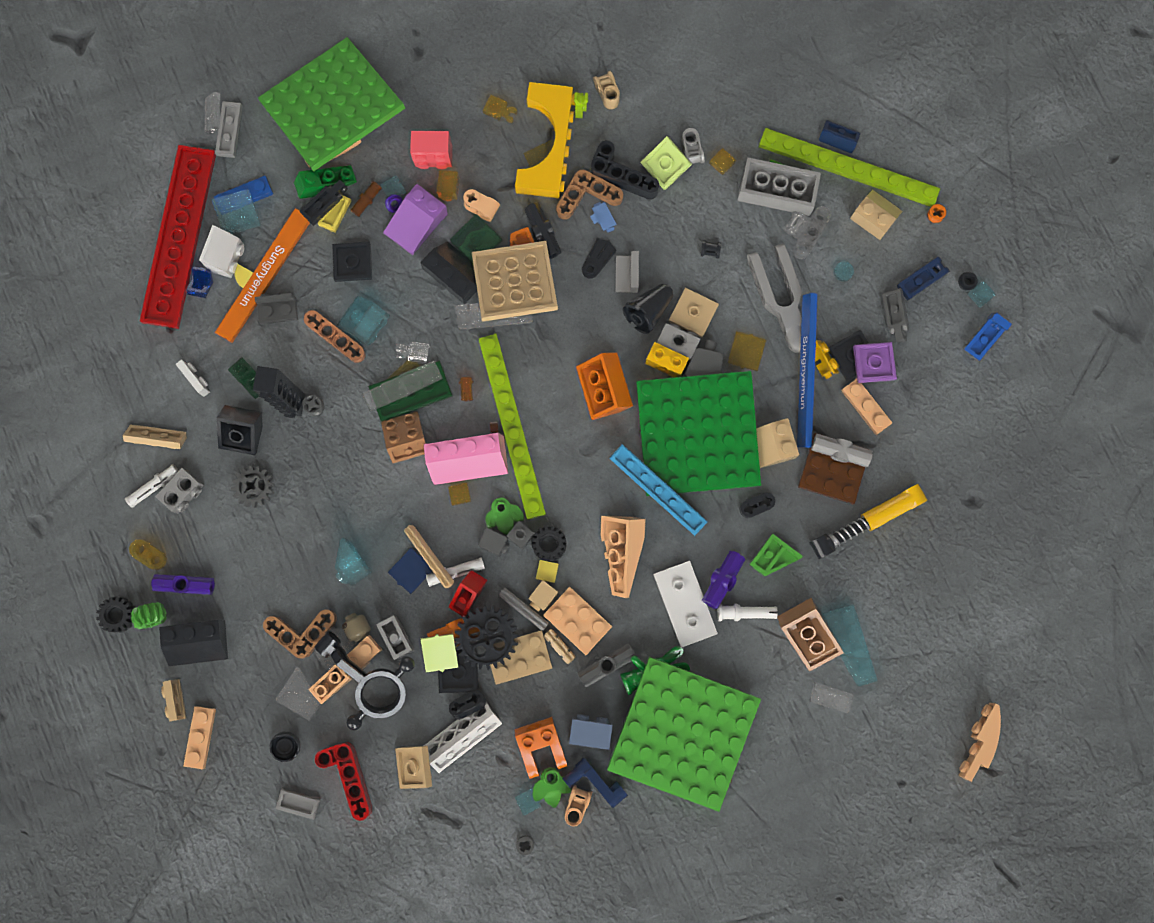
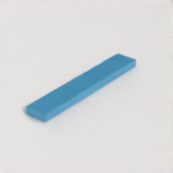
M623 444L609 457L611 461L694 536L708 522Z

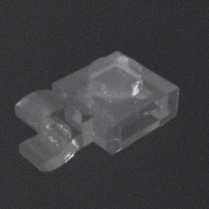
M411 342L410 346L397 344L395 349L397 352L396 358L404 359L408 357V361L427 363L430 344Z

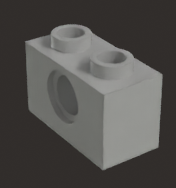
M666 323L657 343L688 357V363H690L700 338L693 332L680 330L681 328L671 323L669 325ZM680 338L683 340V344L676 345L673 340Z
M393 615L376 624L394 660H398L415 651L398 616Z

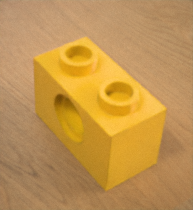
M654 342L645 364L676 378L681 377L689 358Z

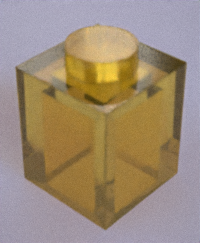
M439 170L437 194L442 200H457L460 180L458 172Z

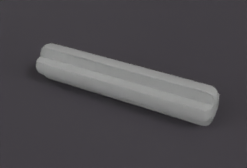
M504 588L499 593V597L540 630H544L547 627L548 622L508 589Z

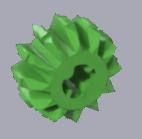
M159 602L141 605L132 610V623L138 629L158 626L167 619L166 609Z

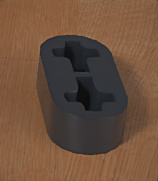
M763 493L746 500L740 506V514L745 518H752L774 507L775 497L770 493ZM763 497L766 499L770 498L771 500L769 507L766 504L759 506L758 503L764 500ZM746 504H748L749 507L753 505L756 506V508L751 511L752 514H749V512H744Z
M478 690L471 691L453 700L449 705V712L455 719H463L484 708L486 698Z

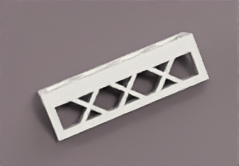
M487 702L484 706L487 712L481 717H477L479 712L477 711L463 719H457L424 745L428 746V753L431 748L438 746L436 752L432 755L429 753V763L438 773L502 724ZM470 721L468 727L461 729L463 723ZM454 733L453 738L450 741H446L447 736Z

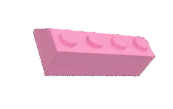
M500 433L424 444L425 461L434 485L508 474L504 436Z

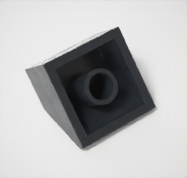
M225 405L216 417L218 449L256 455L263 428L262 412Z

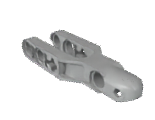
M779 244L774 246L779 261L778 267H781L784 283L792 303L787 307L779 306L776 303L758 252L748 254V265L763 307L778 318L789 349L794 353H800L802 317L798 304L802 290L786 246Z

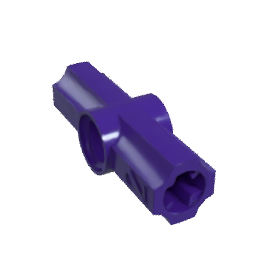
M729 551L721 567L713 572L711 585L702 598L703 603L713 609H718L727 591H731L736 584V575L746 560L742 555L735 551Z
M154 574L151 586L152 591L212 595L215 589L214 578ZM182 580H185L187 585L182 590L180 583Z

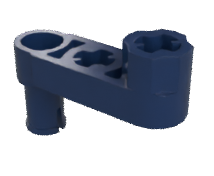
M582 758L575 764L576 767L562 778L571 788L583 776H587L612 808L628 796L617 781L608 787L585 758Z

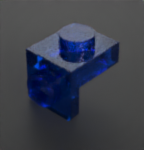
M193 266L191 269L193 277L186 289L187 295L206 298L213 284L211 270Z

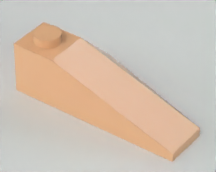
M601 516V540L605 541L607 552L604 555L605 559H608L609 562L608 576L612 595L629 598L645 538V519Z

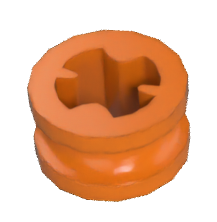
M935 204L928 211L927 217L931 222L939 223L946 216V209L943 205ZM938 211H939V212L941 213L939 216H938V215H936V216L933 215L934 212H938Z

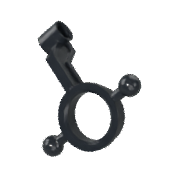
M327 631L314 646L316 651L325 658L331 655L336 666L358 682L355 699L360 711L347 718V727L350 730H358L362 726V719L366 715L373 718H387L397 713L403 706L406 696L405 686L400 677L405 672H411L414 669V660L408 656L403 657L399 661V668L395 672L388 669H375L366 673L349 659L345 650L340 646L341 640L331 631ZM374 678H388L396 684L398 696L392 704L385 707H375L365 700L363 689Z

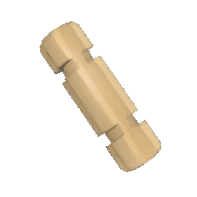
M550 629L544 634V638L551 642L550 645L560 656L562 655V659L569 664L575 659V655L572 651H568L569 648L560 637H556L557 634L553 629Z

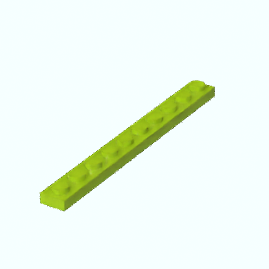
M765 128L759 147L930 207L935 205L940 191L938 187Z
M497 334L478 338L527 520L546 515Z

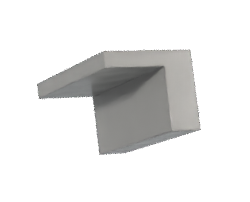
M631 251V256H616L615 293H638L639 251Z

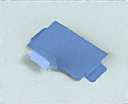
M599 202L594 204L592 208L594 214L590 216L594 224H600L603 231H613V226L617 224L606 203Z

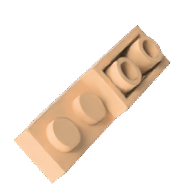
M368 635L347 656L358 667L364 669L382 651V648ZM335 664L308 690L320 704H323L346 685L352 677Z
M996 703L986 704L981 711V719L972 727L971 731L973 733L971 737L977 740V743L971 746L967 761H963L959 768V771H961L959 776L965 780L972 782L979 767L989 768L993 760L1001 727L1000 706Z

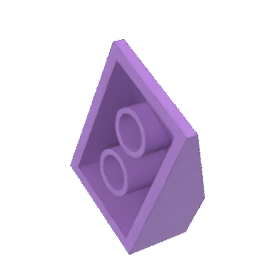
M416 184L404 198L383 233L413 255L448 215L446 205Z

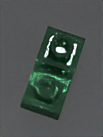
M241 357L228 371L253 398L257 399L259 394L253 390L256 371Z

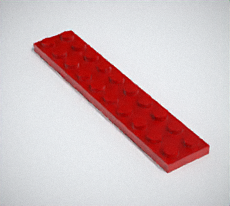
M178 145L140 322L143 324L179 329L216 159L215 150Z

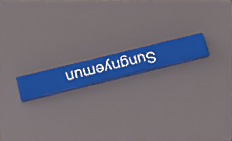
M817 293L802 295L797 447L812 448Z

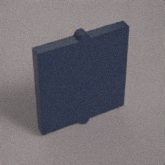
M412 548L388 571L397 581V585H401L410 594L426 579L427 574L433 572L423 557Z

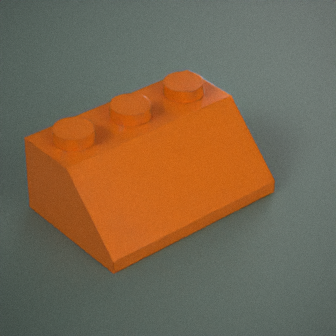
M601 353L576 366L592 420L620 413L633 406L617 353Z

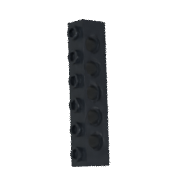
M257 366L253 390L259 394V397L264 398V401L269 402V405L274 406V409L279 410V413L284 414V417L295 418V416H302V403L305 393L279 369Z

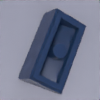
M826 120L819 141L848 153H853L861 133Z

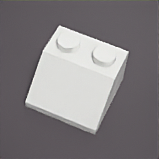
M212 225L199 260L210 272L232 278L238 265V259L244 253V243L238 237Z

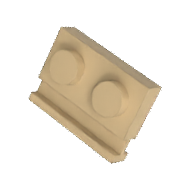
M180 679L164 681L161 691L163 698L166 699V717L169 718V722L185 719L186 712Z

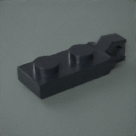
M341 180L334 186H325L300 210V213L314 226L343 198L342 195L348 189Z

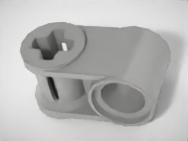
M688 128L683 132L681 139L683 154L692 164L699 162L704 164V152L701 147L699 133L694 128ZM686 137H692L694 141L689 142L686 140Z

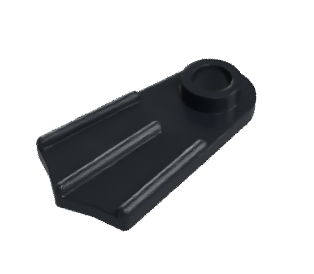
M596 239L582 267L584 277L588 279L595 278L616 253L617 250L610 240ZM592 267L594 271L588 272L587 268Z

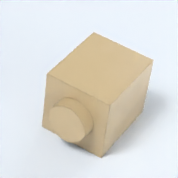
M542 580L528 598L532 601L529 605L538 612L540 609L545 611L557 596L558 591Z

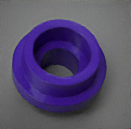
M391 194L385 200V207L388 211L396 213L403 199L397 194ZM392 201H397L395 205H391Z

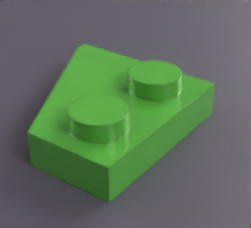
M771 534L749 565L765 577L801 559L803 556L777 536Z

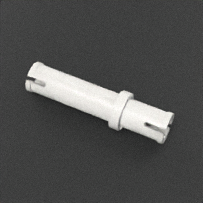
M172 464L160 474H155L152 480L126 497L125 501L130 507H135V505L157 489L164 487L179 471L178 468Z
M482 557L447 568L446 571L454 579L467 575L471 570L475 572L485 569ZM434 573L426 575L429 587L441 583Z

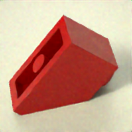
M471 570L460 583L448 608L461 616H466L468 610L471 609L481 594L487 579Z

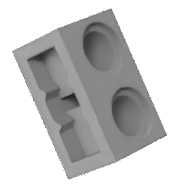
M181 468L155 497L170 511L179 514V512L187 509L188 503L192 498H196L202 492L201 488L204 484L188 470ZM190 480L191 487L186 490L185 483ZM177 495L178 501L172 504V497Z

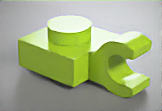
M575 92V118H583V112L587 111L588 93L584 95V93Z

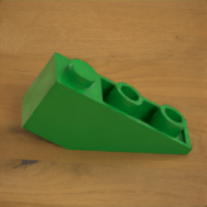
M351 165L317 169L315 171H299L294 185L299 199L315 197L325 186H334L339 180L346 186L352 185L357 181Z

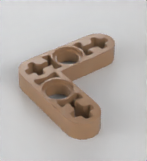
M579 170L557 204L556 211L560 219H569L585 192L612 206H618L623 201V192L620 188L586 170ZM583 176H585L586 181H583L581 183L580 178H583ZM596 184H602L604 186V190L601 192H596L594 190V186ZM607 188H609V193H607V196H604L607 192ZM570 191H577L579 196L576 199H572L568 194ZM615 193H617L618 198L612 200V195H615ZM567 202H569L568 212L565 211L563 214L561 208L564 209Z
M322 610L302 635L276 616L267 617L263 622V628L266 633L295 657L307 658L315 650L314 646L335 625L337 616L332 610ZM324 615H331L329 617L331 622H325L322 627L317 625V622L319 624L323 623L325 620ZM270 621H276L275 626L282 630L279 632L277 629H270ZM314 628L320 632V636L316 640L310 637V632ZM285 632H290L293 636L292 641L289 643L283 640ZM308 641L313 643V645L308 644L305 647L306 653H299V646H304Z

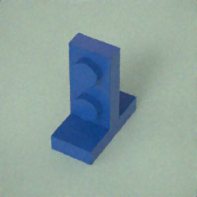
M991 313L987 318V322L964 350L980 361L1003 332L1007 331L1012 324L998 313Z

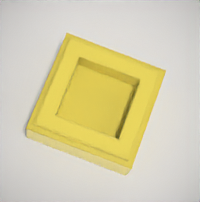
M540 560L536 579L555 583L559 564Z

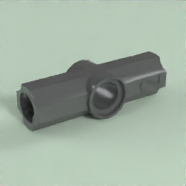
M629 643L579 671L578 675L587 688L631 662V657L635 653ZM604 660L612 662L613 667L610 671L602 669L601 664Z

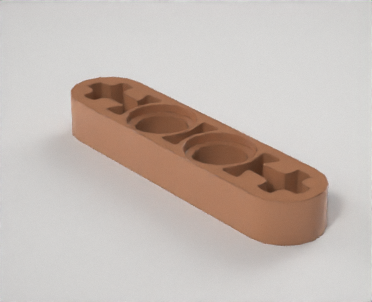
M311 310L304 315V323L348 359L355 363L364 360L365 350L321 314ZM316 317V320L320 323V326L318 327L317 324L311 322L309 318ZM325 327H332L330 335H323L322 332ZM339 338L347 339L345 346H337ZM350 346L355 351L359 350V353L361 355L359 357L354 356V354L349 350Z

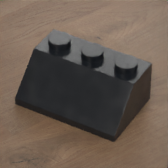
M448 241L433 248L420 262L425 272L464 305L477 292L473 263Z
M225 620L159 627L160 646L168 666L228 659Z

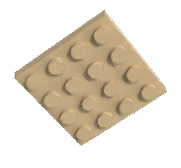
M546 241L472 252L482 322L558 310Z

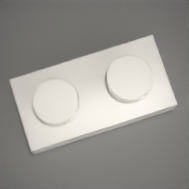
M181 359L176 363L177 367L200 395L205 397L210 393L206 388L208 386L207 382L202 377L198 378L195 374L197 370L190 362L187 364Z

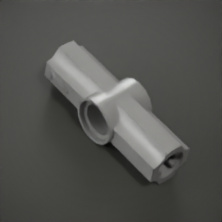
M821 434L815 435L811 448L812 451L829 455L836 461L851 462L863 467L869 466L873 455L872 450L855 446L848 440L833 439Z

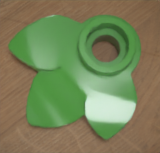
M499 497L492 502V510L486 514L485 518L488 528L497 526L503 534L508 535L513 529L514 522L523 521L524 515L517 505L510 504L506 498ZM503 504L505 508L500 511L497 509V506Z
M548 767L542 771L540 780L533 787L534 801L544 798L547 804L556 808L560 801L561 793H571V788L564 782L557 769ZM548 774L553 776L551 781L547 780Z

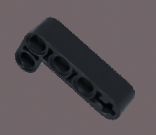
M608 140L602 141L592 159L591 173L620 189L643 198H656L659 191V181L652 176L614 162V144ZM603 150H609L610 153H609V154H604V153H602V151H603ZM602 166L604 169L596 170L595 167ZM615 172H617V173H619L621 176H619V177H614V176H612V174L615 173ZM635 179L638 183L631 184L629 180Z

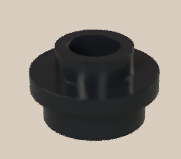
M964 272L958 279L960 288L966 291L974 289L978 283L976 275L971 272ZM965 279L970 281L969 285L965 283Z

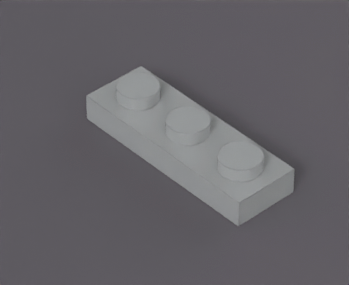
M222 102L215 154L219 157L235 158L243 107L241 103Z

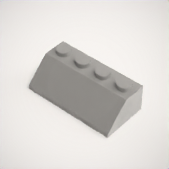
M747 157L737 201L810 216L815 207L821 173Z

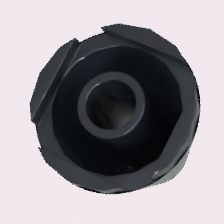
M660 284L627 302L622 309L626 320L629 323L633 322L636 325L635 329L637 331L649 334L673 299L672 288L669 285Z

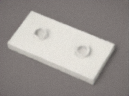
M690 561L653 574L681 647L718 634L708 607L702 601L703 594Z

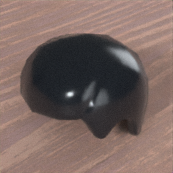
M284 731L278 733L273 737L269 745L271 755L280 762L292 761L300 752V741L291 732Z

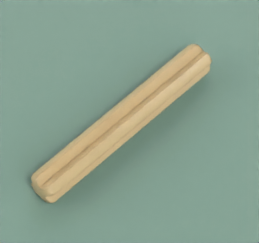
M409 525L404 529L405 534L445 588L451 587L454 584V580L413 525Z

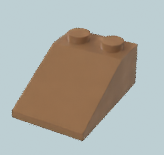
M812 598L777 616L781 629L809 672L844 653Z

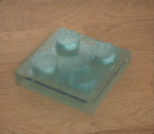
M249 189L212 199L222 230L233 234L261 226Z

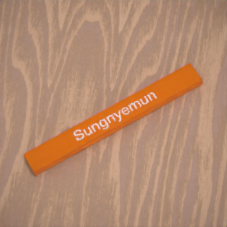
M294 209L215 331L217 335L233 343L257 306L255 297H260L261 294L266 292L310 224L298 209Z

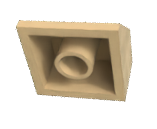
M872 190L861 202L850 219L881 240L902 213V210Z
M788 418L756 429L760 468L792 460L799 456Z

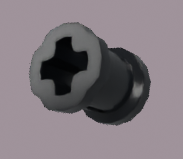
M703 240L700 256H716L719 259L721 242L711 243Z

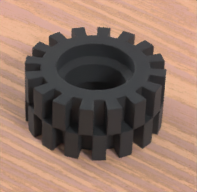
M544 526V528L538 529L532 538V549L535 555L543 561H556L566 551L567 542L565 535L554 526ZM550 536L557 541V546L553 551H546L542 548V541L545 537Z
M110 597L109 600L105 599L103 601L104 604L98 606L101 609L96 612L99 614L96 620H100L98 624L103 626V630L120 633L132 627L131 612L136 607L132 606L133 603L128 601V599ZM119 607L123 611V618L115 623L110 618V612L112 609Z

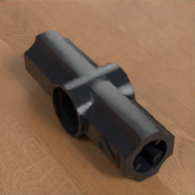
M539 202L529 204L524 208V211L530 221L533 235L537 242L546 241L549 259H553L561 254V250L554 237L552 225L546 219Z

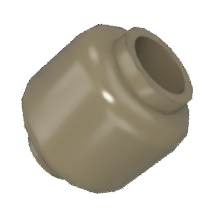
M352 613L345 617L346 621L342 624V629L349 641L358 643L369 635L371 627L364 615Z

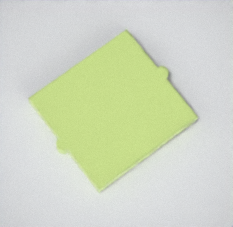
M436 634L433 637L421 638L426 672L438 670L443 672L444 669L458 668L453 634L440 636Z

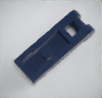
M940 257L935 258L897 285L898 289L901 288L903 290V296L907 301L950 272L947 267L943 266ZM935 267L938 273L936 274L932 268Z

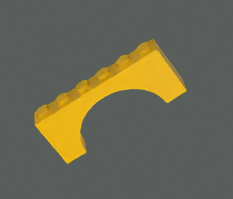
M529 82L527 105L529 108L542 112L550 120L555 131V141L549 155L541 163L531 168L517 169L515 191L517 194L560 198V192H564L565 181H562V177L567 173V163H564L565 157H569L570 146H567V140H571L572 129H569V123H573L574 111H571L572 105L575 106L573 87Z

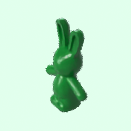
M675 646L663 657L655 659L670 664L681 657L684 651L681 646ZM636 655L631 657V661L638 669L620 674L628 695H631L637 689L646 666ZM684 662L671 664L687 671L690 670V666Z

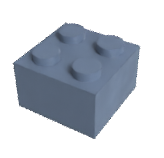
M577 714V718L573 717L569 744L609 750L613 725L609 722L608 718L597 717L596 720H590L588 715Z

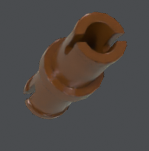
M372 181L367 190L359 195V200L350 211L360 217L367 206L373 203L372 200L382 190V187Z

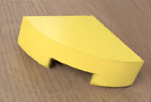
M238 264L235 270L237 283L244 288L253 272Z

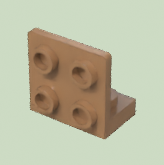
M418 412L389 419L381 423L386 449L392 463L425 454L424 444L427 443L423 435Z

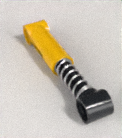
M916 484L861 514V518H858L856 522L853 521L851 525L847 524L845 528H840V531H835L834 534L829 535L824 534L809 543L818 559H821L836 551L835 548L838 545L840 546V543H846V540L852 539L855 535L858 536L860 532L864 533L866 529L872 531L908 510L928 501L919 484Z

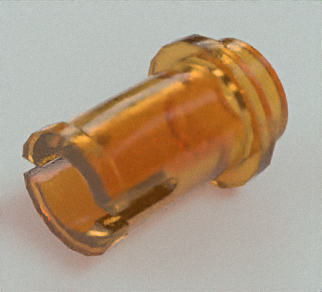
M472 377L460 378L461 401H473L472 384H474V381H472Z

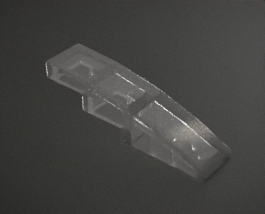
M435 361L400 374L399 377L384 382L376 388L363 392L362 396L371 412L442 379V376Z

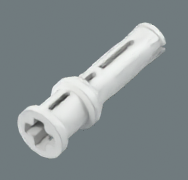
M720 604L717 609L718 621H722V619L738 621L741 618L777 619L778 613L769 612H777L778 610L776 606L740 607L738 604H734V606H722Z

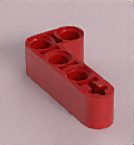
M344 742L319 751L315 755L316 765L320 768H327L337 764L351 815L358 821L366 819L372 813V804L354 745ZM343 746L349 750L347 757H343L340 753ZM323 753H327L330 757V761L327 764L321 759ZM347 766L354 768L355 773L353 776L347 775ZM354 785L360 788L359 796L352 793ZM363 797V800L361 802L355 803V801ZM361 807L365 808L366 811L362 813L358 812V809Z

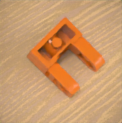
M552 717L515 729V737L530 779L539 776L532 753L534 750L550 745L557 768L561 769L568 766Z

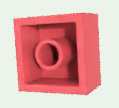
M411 131L410 153L415 167L420 169H428L429 167L446 169L447 167H452L453 146L449 131Z

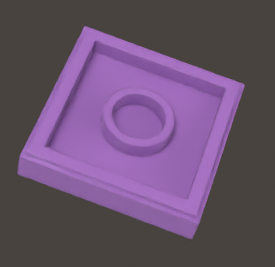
M892 342L853 346L858 383L893 381L897 379Z

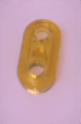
M138 539L130 544V555L148 568L159 570L165 566L167 561L166 555L147 541ZM141 546L144 547V551L142 553L139 552V548ZM156 557H159L160 560L156 564L154 560Z

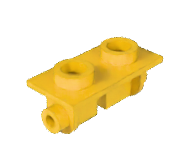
M816 340L815 362L818 360L822 361L816 367L821 376L828 379L832 377V372L833 374L840 373L837 369L839 365L834 358L831 359L827 344L824 341Z

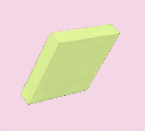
M668 136L640 162L651 176L659 181V185L663 190H666L692 165Z

